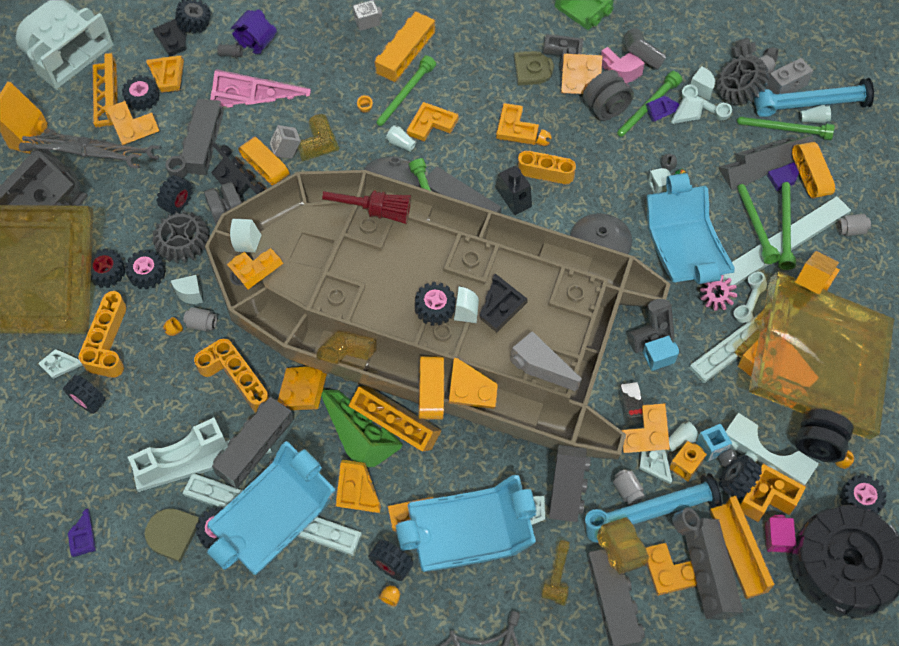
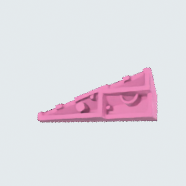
M216 69L210 100L221 101L222 106H227L228 108L233 107L235 104L245 103L249 105L276 101L278 98L287 97V99H292L294 96L299 95L310 96L311 89Z

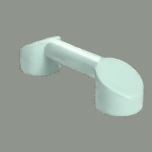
M686 85L683 88L682 98L686 96L702 99L698 96L696 86ZM704 100L702 108L715 114L717 120H726L731 116L732 107L728 103H720L718 106H715Z
M754 272L748 277L752 292L747 304L741 305L734 310V316L740 323L750 322L754 319L753 309L759 295L767 287V281L762 272Z

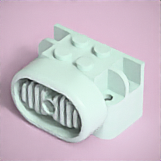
M65 0L47 1L28 15L20 23L16 32V43L28 55L37 75L55 89H58L113 46L102 14L98 13L94 16L93 12L88 8H83L79 11Z

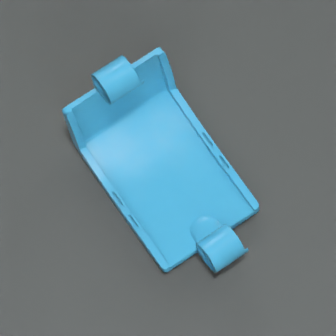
M687 173L667 176L666 192L647 195V221L655 249L672 282L694 279L697 284L720 281L723 274L734 273L735 267L723 248L709 218L708 188L706 186L692 188Z
M287 441L284 442L279 448L274 461L247 488L208 522L207 527L219 540L209 548L207 554L223 570L229 568L239 559L254 575H257L310 525L330 502L335 488L320 474L321 464L305 449L299 453Z
M512 475L494 488L411 502L408 504L410 520L398 523L395 526L400 549H417L422 572L487 562L520 553L536 542L530 519L536 516L537 509L532 490H523L519 475Z

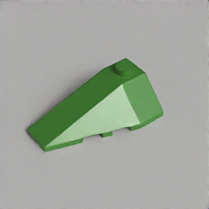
M339 390L322 391L321 397L343 447L353 461L365 463L366 467H376L402 448L403 444L393 433L383 427L382 429L378 428L372 423V420L349 407L351 400Z

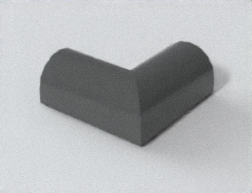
M632 28L625 33L624 40L627 50L655 69H659L665 60L666 54L646 42L640 29Z
M546 34L543 54L562 56L560 68L562 72L563 55H582L583 38Z
M665 299L651 301L648 304L650 324L628 332V341L635 353L643 351L645 343L666 336H670L671 340L675 339L672 304Z

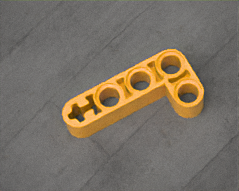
M110 291L102 298L79 353V360L87 372L114 378L123 373L124 365L118 354L110 351L127 308L122 296L116 291Z
M228 339L217 340L195 355L194 362L202 376L210 377L224 369L253 411L257 412L259 405L269 399L264 386ZM228 350L227 353L221 354L223 351ZM210 362L208 365L202 366L204 363ZM235 366H240V368L232 370ZM246 382H252L248 386H243ZM256 393H257V396L259 397V399H260L261 401H258L257 399H255L254 395H255Z

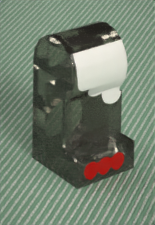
M638 383L619 384L618 394L625 426L643 423L642 405L644 404L642 396H640Z

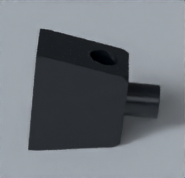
M513 166L500 172L495 189L512 213L517 215L531 208V186L521 173V170L517 166Z

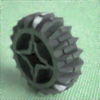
M740 54L738 59L733 58L732 62H726V67L721 68L722 73L717 74V91L722 99L730 104L739 105L741 102L745 105L748 100L752 102L753 98H759V93L765 92L764 87L768 86V79H770L768 68L763 60L755 55L747 54L744 57Z
M185 210L182 214L176 211L173 216L168 214L167 219L161 218V224H156V230H153L154 237L152 242L155 245L156 252L169 262L174 259L177 264L180 259L186 263L187 258H191L194 261L195 254L201 256V250H206L205 245L209 240V231L206 223L202 221L199 215L195 216L193 212L187 214Z

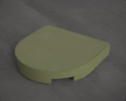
M542 52L514 53L518 86L542 84L552 77L554 63L551 58L543 55Z
M165 509L156 513L149 520L145 529L147 544L155 553L181 563L197 530L196 523H199L198 517L177 509Z

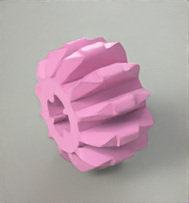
M721 275L720 281L712 282L711 284L704 283L708 288H700V291L707 293L701 296L702 301L708 300L706 307L709 308L714 303L713 309L717 311L719 304H721L723 310L727 309L726 302L729 305L734 304L729 298H737V294L730 291L735 290L737 287L736 285L729 286L732 281L731 278L723 282L724 276ZM717 288H721L722 292H724L723 296L720 294V298H717L713 293L714 290L718 291Z

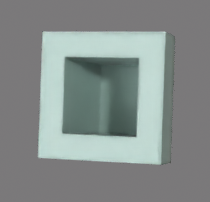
M701 66L692 78L691 85L697 87L699 96L710 100L715 79L708 69Z
M661 168L650 171L648 183L654 194L666 192V178L671 175L669 170Z
M232 219L230 237L235 251L255 253L262 235L253 220Z
M196 275L171 280L177 296L183 302L189 304L203 303L201 287Z
M464 287L458 288L454 320L470 323L477 322L479 298L473 291Z

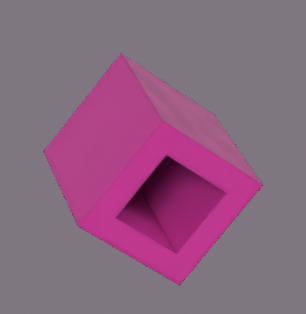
M784 515L770 517L765 523L767 552L791 553L792 549L796 547L794 518H786Z

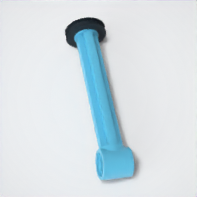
M863 78L860 80L859 86L786 94H773L771 90L765 89V92L759 93V98L754 97L757 114L760 117L771 116L779 109L860 101L861 106L865 108L866 106L871 107L873 105L874 86L870 78L866 80Z
M707 473V477L701 475V484L609 513L599 509L591 510L585 517L586 535L593 542H602L614 530L708 501L712 508H715L716 504L721 506L722 497L719 486L711 473Z

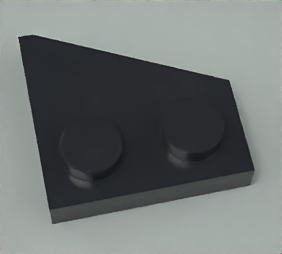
M175 19L153 28L155 36L169 57L187 50L186 28L182 30L180 28L181 25L178 26Z
M494 274L490 291H488L485 298V305L480 313V320L497 333L528 303V300L505 280Z

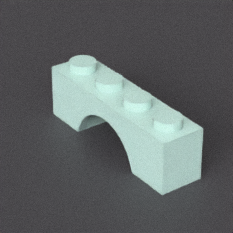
M740 413L737 414L725 431L732 442L729 450H735L741 455L745 454L760 467L762 464H765L804 486L819 464L800 451L788 456H779L769 452L759 441L758 425Z
M212 418L194 426L190 434L176 444L164 448L149 447L129 456L128 459L136 478L144 486L227 447V443L215 418Z

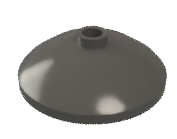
M398 156L381 157L371 161L364 168V170L420 187L417 176L411 173L408 165L411 161Z
M604 213L590 214L581 218L572 228L570 235L625 254H629L632 246L631 232L626 224L617 217Z

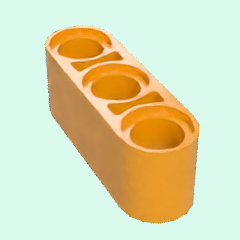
M253 137L238 148L241 156L272 186L290 175L285 164L257 137Z
M816 142L795 145L792 149V156L808 195L811 198L832 195L835 192V183Z
M523 151L518 156V168L526 177L561 184H569L574 180L576 164L571 159L533 151Z
M420 356L419 419L443 420L444 357Z

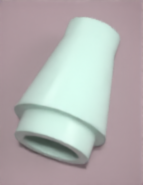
M823 104L801 111V122L826 124V122L831 121L830 106Z
M393 126L387 133L386 139L392 145L406 149L409 152L416 145V142L400 126Z
M691 422L682 423L669 437V450L671 452L683 447L687 441L690 443L696 442L699 433Z

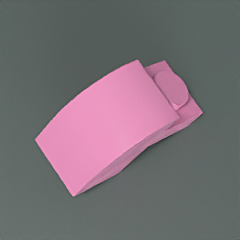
M608 47L602 50V67L606 70L617 71L625 83L632 82L642 75L644 62L631 52L619 58Z

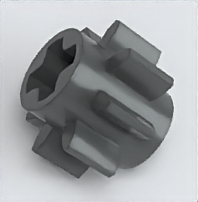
M749 38L735 41V47H731L732 55L738 58L740 54L744 57L747 54L753 56L752 53L757 51L755 42H750Z

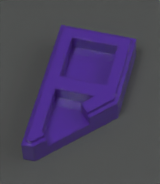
M661 96L645 105L652 122H655L675 113L680 104L671 100V98Z
M794 162L769 171L767 177L776 191L782 189L784 182H789L790 186L794 185L799 171Z
M89 509L83 511L79 521L68 532L72 557L96 551Z

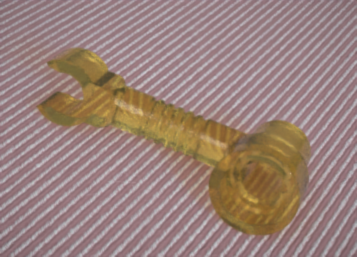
M763 309L754 319L760 327L734 352L740 358L770 327L773 330L779 327L780 323L771 316L772 313L768 309Z
M560 540L550 585L544 584L542 598L553 600L555 604L565 606L569 587L560 585L570 542Z

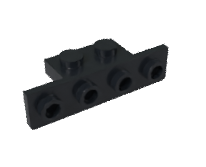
M213 143L212 146L223 159L211 174L221 185L231 181L239 197L249 187L256 194L267 189L265 185L254 179L256 176L253 172L243 167L244 162L232 155L233 151L225 144Z

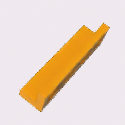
M112 53L104 54L105 63L93 65V114L95 127L113 125L106 108L118 104L117 64ZM105 69V75L103 77L100 76L98 70ZM104 82L105 90L102 92L98 87ZM105 97V106L98 104ZM105 112L108 120L99 121V117Z
M736 496L731 497L725 505L711 508L709 512L712 519H719L731 565L744 596L748 599L768 593L774 586V583Z

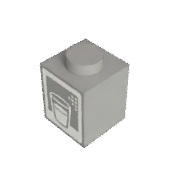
M374 0L353 5V15L359 31L380 25L382 11L379 6H376Z
M277 126L270 140V146L274 155L280 158H293L301 142L296 128Z

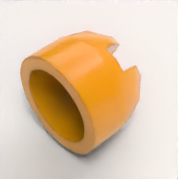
M365 95L359 97L357 100L358 109L363 113L369 112L373 107L372 99Z
M541 129L536 144L548 146L550 143L545 140L546 138L552 139L551 134Z
M174 317L167 320L163 326V329L166 330L165 333L169 336H175L183 330L181 323Z
M848 450L845 459L835 462V464L842 469L849 468L854 462L853 453Z
M387 586L382 590L379 599L391 606H397L400 599L399 589L395 586Z

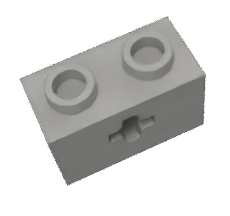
M800 58L771 72L768 86L765 88L771 90L773 94L793 93L808 85L813 70Z

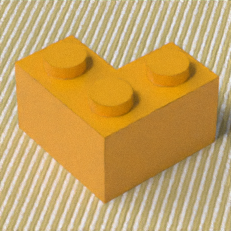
M762 464V474L759 475L760 479L755 482L757 483L756 486H752L751 491L746 493L740 504L744 515L759 522L769 504L790 515L806 486Z

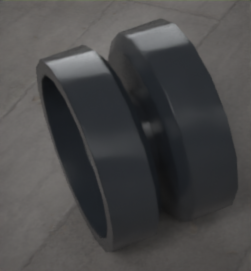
M810 409L806 411L800 424L801 429L796 436V448L803 454L820 461H843L849 448L848 442L851 440L854 431L852 422L843 415L831 410Z

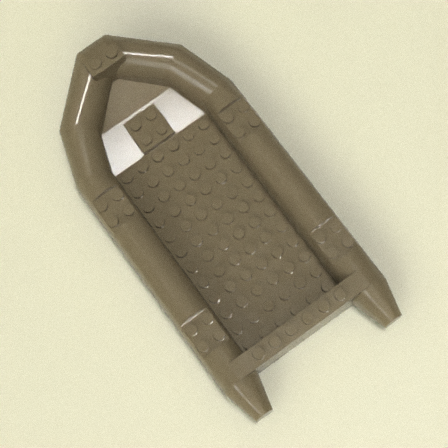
M367 170L296 172L223 213L205 245L208 260L231 321L286 359L321 370L325 374H332L346 381H353L419 404L420 356L444 357V413L558 451V445L586 448V457L618 460L621 455L626 434L590 408L588 401L619 305L648 307V304L655 299L666 300L671 285L634 256ZM373 190H377V192H386V194L411 195L412 198L408 222L403 224L384 217L382 219L369 217L367 210L362 209V206L322 200L323 191L364 198L365 195L369 196ZM232 219L253 220L262 235L256 252H245L252 260H255L261 253L271 248L284 263L248 290L244 285H234L230 280V273L232 271L227 264L235 256L243 253L236 252L231 243L230 228ZM494 274L505 280L528 300V303L497 333L480 320V313L485 305V298L488 291H490ZM432 282H436V285L444 283L443 287L449 286L450 291L453 290L454 297L457 300L458 288H467L473 291L479 298L477 322L454 320V311L452 318H449L447 323L442 321V325L439 326L437 323L431 326V322L425 324L423 319L420 320L418 314L415 313L416 293L419 292L421 286L424 288V285L427 283L429 285H432ZM533 331L582 378L578 389L573 391L518 369L510 358L512 348ZM454 358H458L498 384L495 409L449 403Z

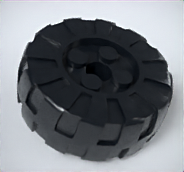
M840 505L838 508L829 509L828 507L816 513L802 526L795 538L796 547L791 552L793 558L791 568L795 581L798 580L803 589L802 593L812 604L816 603L824 609V612L836 617L849 616L851 619H858L884 610L899 596V533L892 525L887 524L882 519V516L869 509L856 508V505Z

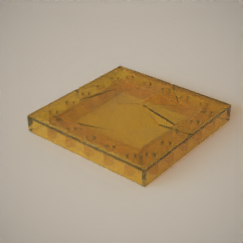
M0 205V334H88L93 208L89 206Z
M778 271L769 281L749 392L803 414L810 409L831 410L843 415L852 422L854 434L869 440L880 435L894 318L825 290H822L819 295L795 283L796 278Z

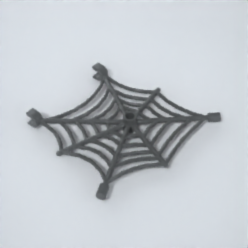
M50 128L44 130L45 135L23 136L22 140L29 142L19 144L20 151L45 149L73 153L82 157L125 160L130 167L138 169L141 168L140 164L133 162V157L139 158L142 156L138 152L147 153L150 158L159 159L160 156L154 155L152 150L153 148L159 149L161 147L160 145H151L148 148L125 146L107 142L106 140L60 134Z

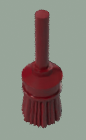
M373 190L369 196L365 195L363 198L323 191L322 200L362 206V209L367 210L369 217H378L379 219L384 217L403 224L408 222L411 195L386 194V192Z

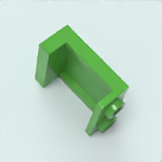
M555 0V8L589 30L591 27L597 26L604 16H609L612 13L614 0Z

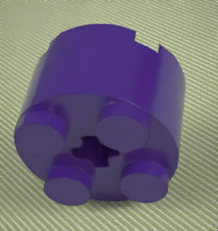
M258 9L255 11L246 10L231 27L234 30L232 35L238 44L242 45L243 48L247 46L252 48V53L260 54L277 33V29L265 19L264 13Z

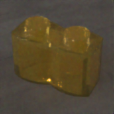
M627 517L601 525L597 535L598 543L609 554L608 560L613 569L622 574L645 566L649 559L647 550L638 538L633 524Z

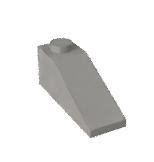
M533 331L512 348L510 358L518 369L570 390L576 391L582 378Z

